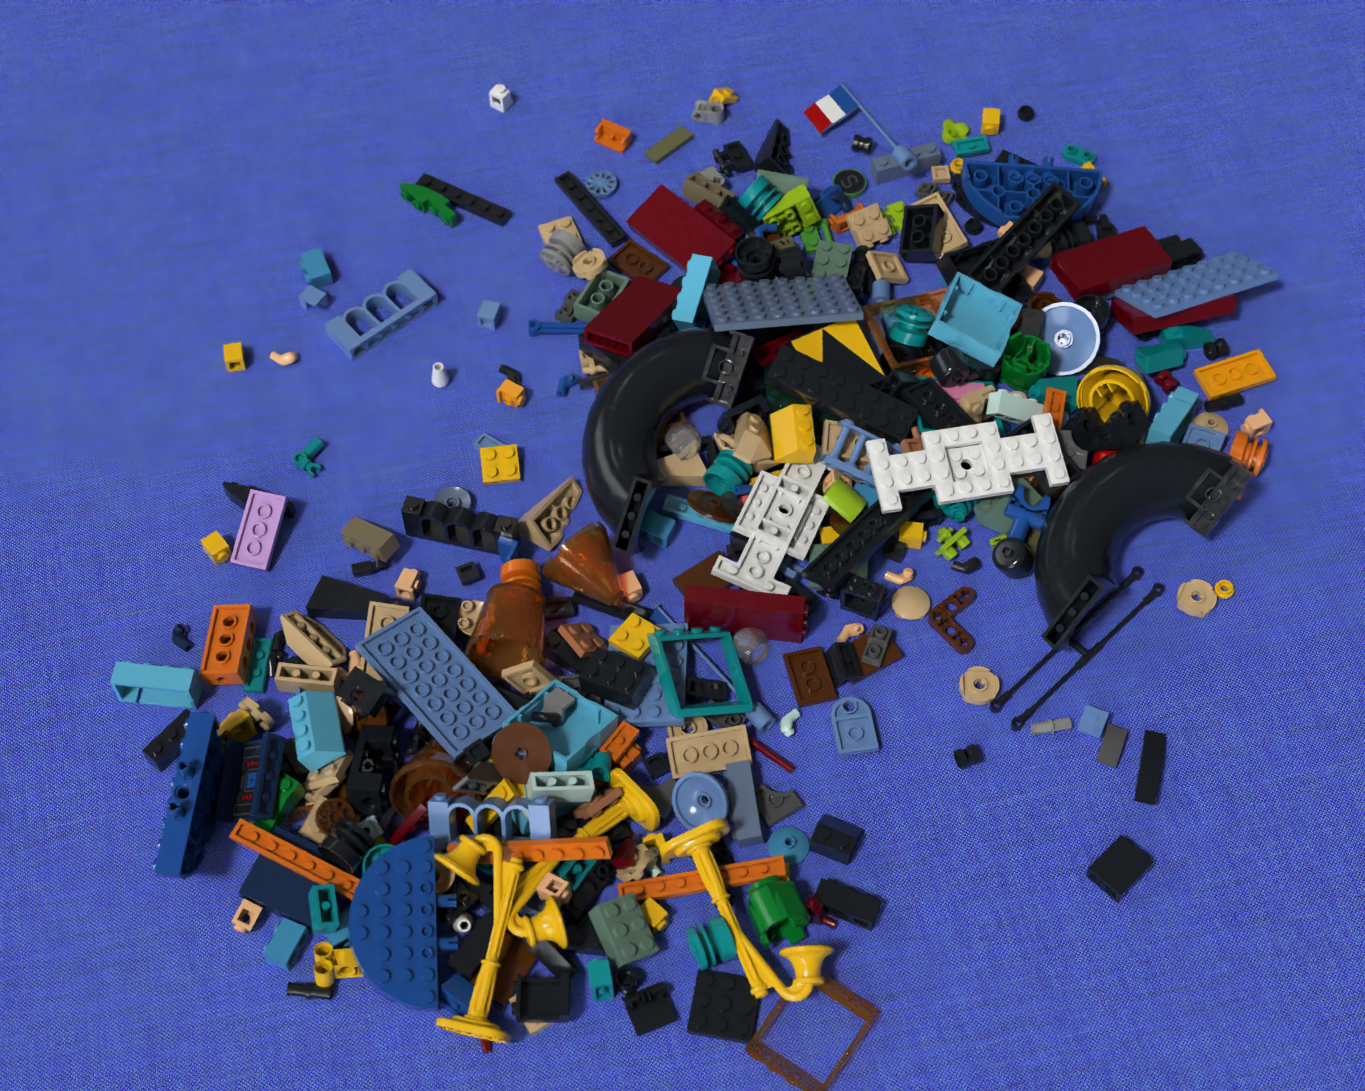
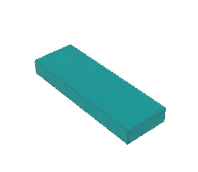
M254 638L246 682L243 687L244 693L264 694L267 680L266 662L271 653L273 639Z

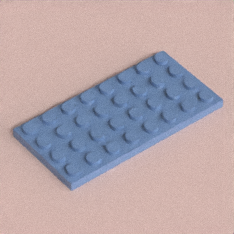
M1230 251L1226 255L1214 256L1207 261H1199L1197 264L1186 265L1178 270H1170L1165 275H1154L1149 280L1142 279L1133 285H1122L1120 289L1114 292L1115 297L1156 319L1278 280V272L1236 251Z
M420 606L355 645V649L385 683L398 694L401 701L454 760L465 755L463 749L479 738L485 742L496 735L502 729V723L516 712Z

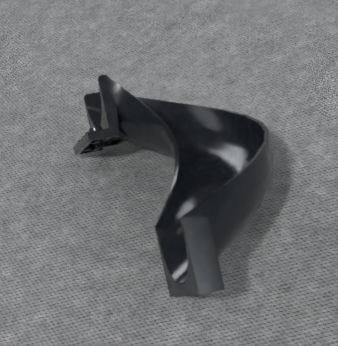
M692 327L665 334L639 347L614 369L600 387L589 410L582 439V468L587 491L596 511L615 534L611 548L627 556L645 550V547L638 543L642 519L654 492L662 483L667 482L668 479L661 472L657 462V445L661 432L675 414L691 404L707 400L729 409L733 408L755 341V337L748 335V331L741 329L715 332L713 327Z
M1162 441L1131 446L1105 456L1082 471L1057 498L1045 518L1036 546L1034 576L1037 598L1049 625L1041 637L1054 650L1071 649L1073 647L1069 639L1082 618L1104 595L1119 588L1114 576L1116 553L1125 538L1138 527L1158 519H1182L1187 525L1206 538L1255 476L1246 469L1248 465L1225 452L1201 445Z

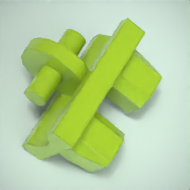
M964 526L953 536L951 533L954 530L951 527L948 529L944 527L938 529L939 537L936 540L939 543L942 541L945 543L934 553L937 556L942 554L949 561L958 554L952 546L953 543L961 550L966 547L970 540L964 534L968 531Z

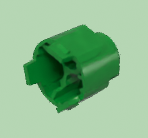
M1019 331L1010 336L999 362L1001 369L998 372V377L1001 382L1006 383L1011 389L1029 393L1030 387L1039 379H1043L1047 374L1051 358L1050 344L1044 343V341L1032 335H1022L1023 333Z
M773 875L757 881L748 889V915L765 950L769 949L771 942L788 938L791 945H795L806 938L803 927L810 921V915L793 881H782L779 875Z

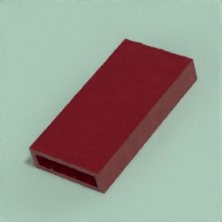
M662 184L626 221L634 233L685 273H687V263L691 260L692 254L713 257L720 270L725 267L730 258L735 256L737 243L734 239Z
M1141 226L1053 254L1050 268L1075 301L1082 295L1094 294L1101 296L1120 289L1125 284L1133 285L1138 280H1149L1154 275H1165L1170 271L1172 259L1155 240L1152 233L1145 226Z
M638 275L584 327V343L628 357L639 347L647 344L672 318V312L677 306V295L679 292L681 293L682 288Z
M1234 294L1156 319L1125 301L1115 298L1111 299L1112 317L1132 335L1234 313L1237 298Z
M686 584L684 623H688L689 631L693 627H702L703 630H709L710 626H721V629L729 631L731 636L801 643L802 636H806L809 605H805V597Z

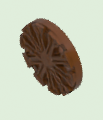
M327 799L316 810V826L324 835L333 836L332 833L328 832L331 825L332 827L336 826L339 818L347 816L350 817V821L354 822V811L351 805L343 799ZM338 802L341 803V806H340L339 809H337V803H338ZM347 808L348 812L343 813L342 811ZM322 815L327 818L320 819L319 816ZM328 822L326 826L323 828L321 824Z

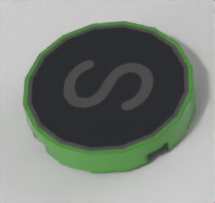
M843 169L834 175L832 185L839 184L846 197L856 198L865 192L867 182L866 177L860 171Z

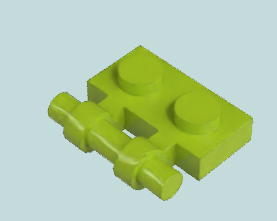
M902 200L886 205V211L879 207L883 218H886L892 231L891 237L896 234V230L901 235L905 207Z

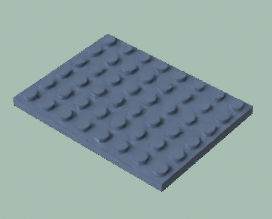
M838 273L831 274V276L814 275L811 278L798 276L792 280L778 278L773 281L761 279L759 282L745 280L735 284L733 282H725L722 285L709 283L705 285L702 295L715 332L864 320L863 311L844 275Z

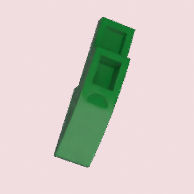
M410 183L400 184L401 197L405 201H409L416 210H420L424 214L430 211L432 215L439 217L445 225H449L452 229L458 225L457 215L451 210L450 200L426 187Z

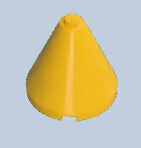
M1118 365L1099 366L1091 370L1082 379L1077 389L1076 400L1078 409L1084 406L1086 408L1095 406L1103 424L1111 413L1118 410L1119 404L1126 400H1138L1147 418L1149 416L1151 407L1150 395L1144 376L1139 370Z

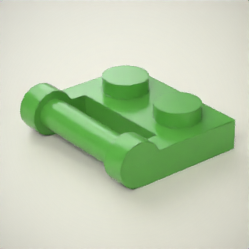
M823 218L798 231L806 256L816 254L818 241L820 240L817 230L822 229L825 241L835 242L831 237L828 219Z

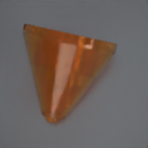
M598 521L597 524L599 526L596 527L594 523H591L565 541L558 548L560 552L554 559L550 557L542 568V574L547 580L608 606H618L624 600L623 596L625 593L607 529Z
M436 739L428 741L394 775L390 786L391 804L395 811L404 819L408 817L426 796L431 798L436 793L445 792L447 795H454L456 800L460 796L473 797L474 794L453 791L452 787L466 775V772L459 762L449 755ZM456 807V821L468 813L466 808ZM429 814L424 819L419 818L418 821L424 822L423 826L429 827Z

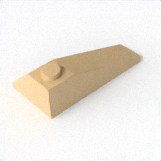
M573 476L565 480L518 520L519 530L524 537L547 551H550L561 540L563 536L562 531L565 525L569 523L570 513L575 509L581 496L582 490Z

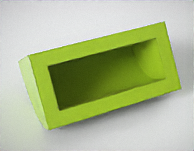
M839 477L825 490L822 497L827 504L850 523L858 516L867 502Z

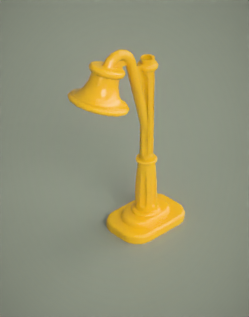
M617 767L610 771L609 788L620 787L623 794L618 797L619 801L604 809L600 815L589 821L583 828H578V833L572 838L598 837L628 816L638 822L643 828L652 832L659 828L660 814L651 798L623 770ZM560 861L538 862L519 876L513 899L515 903L511 907L507 928L513 935L526 937L530 947H535L536 942L554 941L563 949H566L568 946L564 921L559 907L552 896L547 897L545 907L537 915L530 918L528 916H523L522 918L518 916L521 909L537 891L536 887L547 872L551 873Z
M719 818L709 821L662 844L659 848L662 855L666 858L692 856L712 898V904L717 905L721 916L730 930L738 957L752 987L750 992L752 995H755L756 999L768 995L767 989L774 987L785 1000L797 1002L807 998L812 992L813 986L824 984L825 979L821 977V967L826 956L833 953L834 948L832 946L802 945L781 949L779 954L792 963L796 976L793 979L792 986L786 987L742 932L728 900L730 894L726 891L720 870L710 849L713 844L730 831V825L726 819Z
M483 833L476 835L472 839L461 835L459 837L461 842L455 849L446 854H434V858L468 882L479 886L480 882L476 876L477 863L481 855H486L488 851L493 852L494 926L486 957L481 960L482 966L472 993L468 1013L463 1016L453 1015L450 1019L438 1017L435 1026L462 1035L511 1044V1035L501 1031L498 1025L490 1023L488 1015L493 999L498 967L501 966L498 963L520 872L524 871L523 860L511 858L510 862L503 861L502 845L498 838L491 834Z

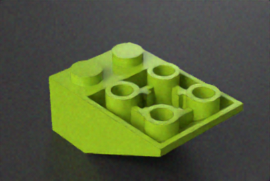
M804 183L788 191L762 218L765 224L777 223L776 233L781 238L793 235L821 220Z

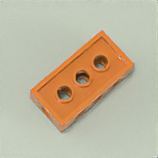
M251 604L213 605L199 672L207 685H245L259 616Z

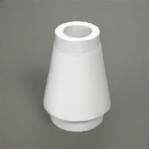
M440 362L433 365L431 378L432 383L438 388L445 387L449 382V376Z
M464 912L452 923V926L458 933H466L472 928L473 919L470 914ZM463 921L468 923L465 928L460 926Z

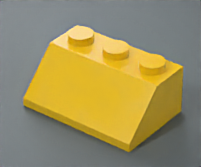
M791 404L770 414L774 463L812 464L816 453L811 405Z

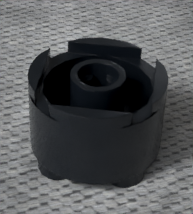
M799 245L774 251L775 259L779 261L776 262L777 271L782 274L780 278H787L788 280L795 279L798 276L807 278Z

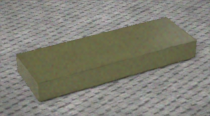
M680 126L646 150L645 156L657 165L691 141L693 134L683 126Z

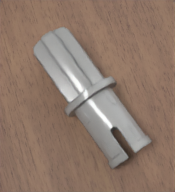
M1068 717L1055 720L1048 718L1047 721L1030 723L1033 736L1043 733L1054 734V731L1072 728L1071 719Z

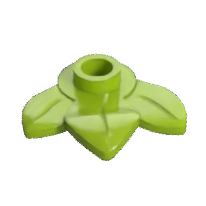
M952 119L944 121L942 125L944 129L942 131V140L945 143L952 144L954 140L968 138L966 136L969 132L968 125L961 122L955 123Z

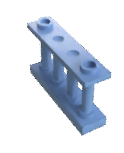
M849 419L838 421L836 425L842 427V431L832 453L823 455L820 463L876 489L870 462H868L866 469H863V471L857 469L855 464L865 441L881 438L854 426L855 423ZM850 431L858 435L859 438L849 461L845 463L839 460V454ZM886 441L887 449L893 452L892 455L903 453L900 444H892Z

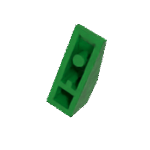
M283 773L278 780L272 820L254 821L253 825L271 834L275 825L279 827L306 794L302 785L286 773Z

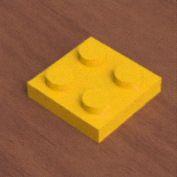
M517 444L480 448L483 485L521 481Z
M632 612L611 635L608 642L640 662L651 650L647 634L654 633V630L662 629Z

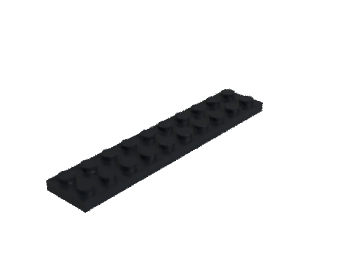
M928 488L899 493L902 510L882 514L878 499L802 571V578L835 591L935 494V490Z

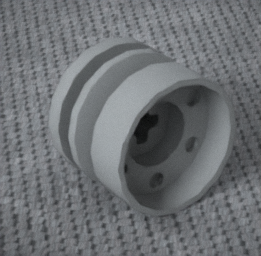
M556 229L550 237L549 243H546L543 247L544 249L540 251L539 257L554 272L568 276L572 271L574 257L586 250V248L572 233L563 229Z

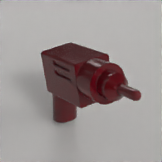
M636 832L633 833L632 837L624 840L612 860V864L618 870L636 865L633 859L636 853L634 849L636 846L634 839Z
M809 894L806 908L810 915V922L819 925L824 924L835 930L838 922L827 917L824 905L819 903L817 898Z

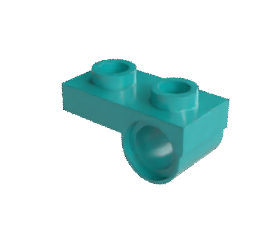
M598 752L575 771H592L593 779L609 782L612 757L606 752Z

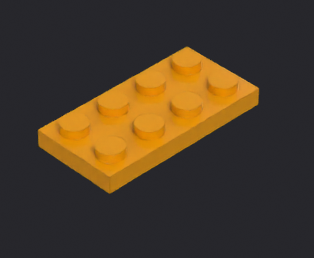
M1260 349L1212 363L1193 371L1195 379L1209 401L1218 399L1223 395L1229 396L1275 381L1277 377Z

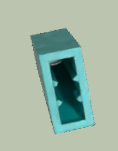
M1178 342L1135 347V365L1145 374L1183 365V359L1186 357L1185 349Z
M1076 376L1043 378L1030 387V399H1036L1038 403L1043 405L1047 388L1051 387L1067 391L1064 411L1068 412V416L1078 407L1076 400Z

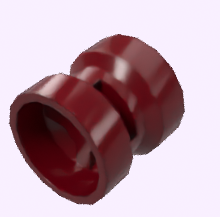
M1168 369L1161 371L1154 379L1156 385L1161 386L1162 391L1166 395H1170L1172 391L1174 392L1180 386V382L1172 377V373Z

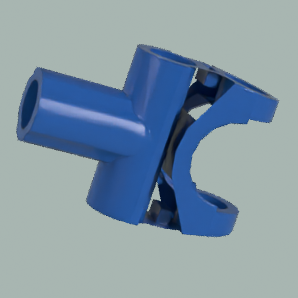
M1019 483L1011 494L1003 515L1013 519L1007 537H1015L1024 541L1029 527L1039 531L1043 526L1051 498L1048 495H1044L1040 504L1030 506L1024 500L1023 491L1025 485Z

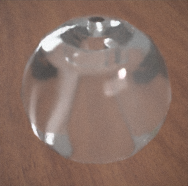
M685 423L671 427L666 433L664 440L681 461L690 460L695 457L702 445L701 435L698 430L692 425Z
M755 627L742 628L732 638L739 662L743 665H757L765 659L769 652L767 636L763 631Z

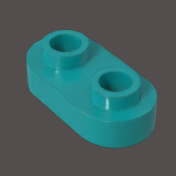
M1075 145L1063 147L1061 156L1065 161L1081 167L1089 161L1094 165L1095 154Z

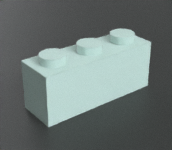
M998 389L997 392L989 393L986 415L1021 425L1030 419L1032 415L1043 414L1044 405L1038 403L1036 399H1025L1023 395L1009 394L1008 390Z
M592 771L530 772L526 785L528 799L531 801L537 796H547L548 798H555V803L590 802L595 790Z

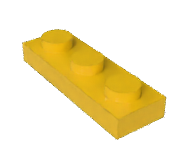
M503 779L486 798L499 797L509 805L519 794L509 779ZM484 808L483 811L485 831L500 816L492 808ZM470 814L465 820L474 833L473 818Z

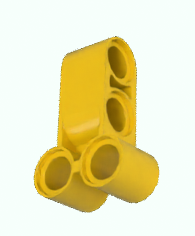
M320 942L314 947V976L318 986L329 987L336 978L363 977L350 948L333 949V946L328 942Z

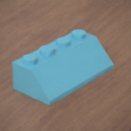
M304 691L288 700L297 758L301 764L312 773L346 754L336 694L334 692Z

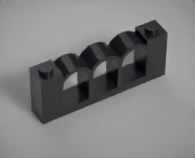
M408 495L401 509L407 536L500 555L498 548L500 536L518 541L519 548L521 545L518 518L503 515L496 516L489 512H478L475 514L464 507L455 506L449 508L437 501L426 502L423 498Z

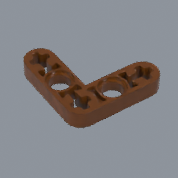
M970 587L959 588L934 607L928 615L929 625L956 652L963 655L970 653L973 640L953 618L973 603L975 594ZM962 594H963L964 596L969 595V598L964 597V598L961 600ZM954 604L956 610L950 611L946 608V605ZM953 628L956 633L949 635L945 632V629ZM960 643H968L967 647L965 645L960 646Z

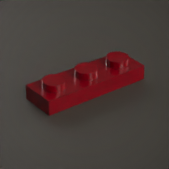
M704 199L694 207L697 212L735 241L742 237L744 231L727 218L724 213L715 208L711 202Z
M801 329L793 331L753 349L752 355L761 367L768 365L774 361L782 344L787 345L789 340L804 333Z
M428 796L418 804L389 836L385 844L398 845L406 839L405 834L408 831L410 833L414 831L419 824L417 822L419 818L424 819L428 815V801L430 800Z

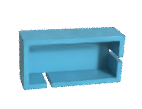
M692 254L691 260L687 263V273L682 279L681 293L679 292L677 295V306L672 312V320L679 331L692 327H705V321L696 320L695 318L707 319L708 311L702 297L706 284L714 283L718 285L721 271L713 257Z
M1178 386L1175 392L1172 391L1167 402L1163 403L1160 413H1156L1153 423L1150 422L1151 426L1146 431L1148 436L1145 437L1142 444L1162 441L1178 442L1189 427L1190 422H1192L1200 394Z
M116 661L110 684L119 701L137 703L140 690L143 688L140 699L141 704L197 709L203 689L195 670L189 667L174 668L169 665L155 666L150 663L136 664L131 661Z

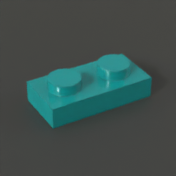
M985 135L952 141L956 158L989 153L990 150Z

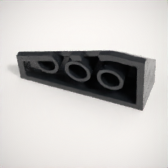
M778 118L774 121L755 158L753 168L756 173L760 169L788 175L793 174V165L789 161L792 155L788 151V146L790 145L789 130Z
M558 628L551 630L540 644L542 656L574 675L580 674L590 657L580 658L557 631Z

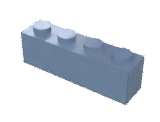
M935 141L909 148L916 156L917 164L908 171L903 170L893 158L892 153L871 159L870 175L875 184L879 185L929 171L931 166H940L941 152Z
M750 760L725 764L726 772H723L725 784L729 785V790L726 791L728 803L732 805V809L729 810L730 821L735 824V828L732 829L733 840L737 841L740 847L764 843Z

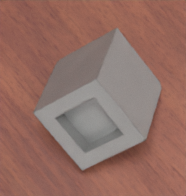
M557 687L544 697V712L560 714L563 722L565 721V710L575 702V698Z

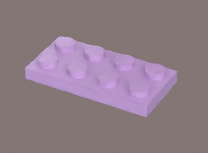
M250 489L230 559L232 564L268 571L287 506V497Z

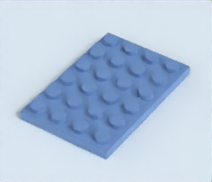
M688 623L654 624L660 629L666 630V632H673L675 628L689 631ZM610 625L609 638L621 625ZM688 639L661 641L679 704L686 705ZM609 644L608 651L635 660ZM651 650L640 662L650 665L653 680L635 710L605 700L604 703L605 708L618 715V726L623 720L633 727L685 726V717L677 718L669 713Z

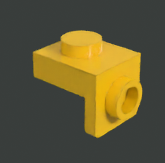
M728 87L715 88L709 101L720 102L724 105L736 103L738 97Z
M662 832L648 834L642 839V844L648 849L656 847L662 865L670 863V859L663 856L659 848L665 843Z

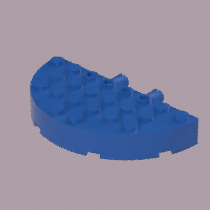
M1014 154L1008 156L1009 163L963 160L961 182L968 200L981 215L1000 227L1005 226L1009 221L1015 223L1054 181L1082 203L1076 214L1065 226L1068 223L1079 221L1087 215L1094 205L1103 178V170L1054 166V158L1051 156L1050 162H1048V156L1043 158V165L1019 164V155L1015 154V159Z
M190 711L189 718L185 721L186 733L180 742L181 755L176 760L175 768L177 773L171 782L172 795L167 800V817L162 822L163 835L162 839L158 840V857L154 860L152 867L156 876L177 879L192 877L206 855V850L203 849L205 843H210L216 822V820H213L218 791V780L220 779L223 762L222 736L217 734L220 726L215 714Z
M423 836L410 839L390 848L366 870L355 889L348 915V939L352 955L360 972L381 995L394 1003L410 1009L436 1012L438 1009V950H458V944H455L458 942L457 936L438 938V935L436 936L437 907L456 908L457 896L456 894L437 895L435 893L434 836Z

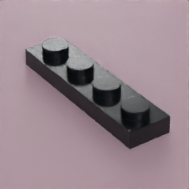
M581 584L572 595V602L624 621L632 612L645 620H648L651 615V609Z

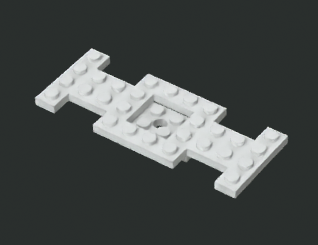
M1051 413L1032 415L1031 422L1035 433L1000 438L996 421L922 432L921 439L924 450L889 455L885 438L866 441L865 446L882 514L902 510L899 493L932 488V490H935L938 505L1012 494L1014 487L1011 475L1042 470L1046 472L1050 487L1068 485L1070 480ZM967 462L971 468L968 470L963 469L961 463Z
M816 444V453L812 464L786 463L779 477L761 470L733 526V531L749 537V540L737 563L719 555L711 571L712 575L749 591L789 594L791 586L775 580L774 577L785 554L804 561L829 507V504L822 499L823 496L814 493L825 469L832 471V468L820 463L822 458L820 445ZM784 508L788 513L784 514L779 509Z

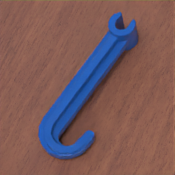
M530 319L528 321V331L532 337L539 335V333L581 334L588 323L539 322L536 319Z

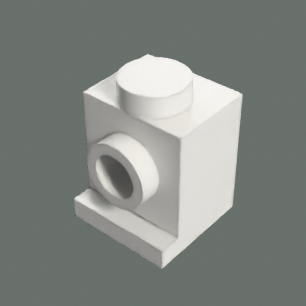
M496 84L489 92L490 106L503 113L514 103L511 99L510 90L502 84Z

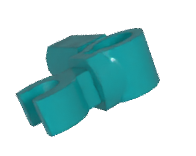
M315 437L302 452H297L293 456L295 467L307 471L312 479L315 478V474L312 471L318 470L321 472L322 469L318 463H312L310 459L324 447V443Z

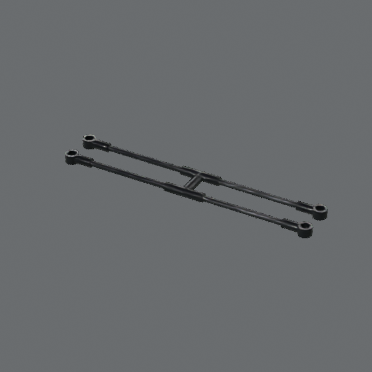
M1138 566L1133 567L1131 574L1122 581L1119 588L1077 625L1071 634L1069 641L1073 645L1072 648L1080 653L1082 657L1030 709H1026L1019 717L1012 719L1011 729L1020 731L1023 723L1033 715V712L1069 677L1091 660L1111 637L1146 604H1149L1154 598L1162 596L1164 592L1163 584L1155 583L1152 591L1143 598V601L1100 642H1097L1090 650H1087L1074 637L1124 588H1127L1135 580L1142 578L1143 569ZM1052 649L1009 691H1005L998 699H993L990 702V711L992 713H999L1002 705L1012 697V694L1056 652L1061 650Z

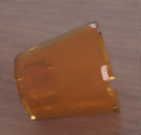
M516 582L499 583L489 589L465 649V657L472 661L480 672L503 679L501 677L503 669L531 660H535L544 668L546 600L542 593L531 586Z

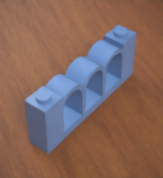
M411 268L396 277V281L387 283L382 290L383 294L376 293L367 296L362 303V307L349 308L342 317L338 315L324 324L327 336L352 361L438 305L437 293ZM402 294L408 297L412 303L400 310L390 298L394 295ZM382 307L387 309L392 316L380 323L370 311L374 308ZM362 320L368 323L372 329L359 336L349 325L354 321Z
M439 792L434 794L428 801L430 836H434V849L446 850L448 843L461 842L459 839L461 835L457 834L456 807L466 808L472 815L474 835H465L470 839L476 835L485 834L484 808H492L500 815L502 836H495L499 841L557 839L555 798L537 796L531 801L521 797L514 799L508 805L503 799L494 796L486 798L480 804L478 800L471 796H460L455 800L454 795ZM512 809H520L527 814L530 823V837H513Z

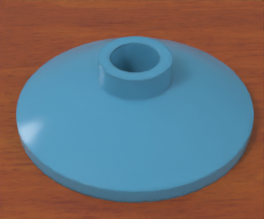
M782 827L770 836L768 851L771 857L783 855L785 863H789V866H794L801 863L809 853V840L801 830L795 827ZM786 841H791L793 844H792V845H786L785 842H786Z

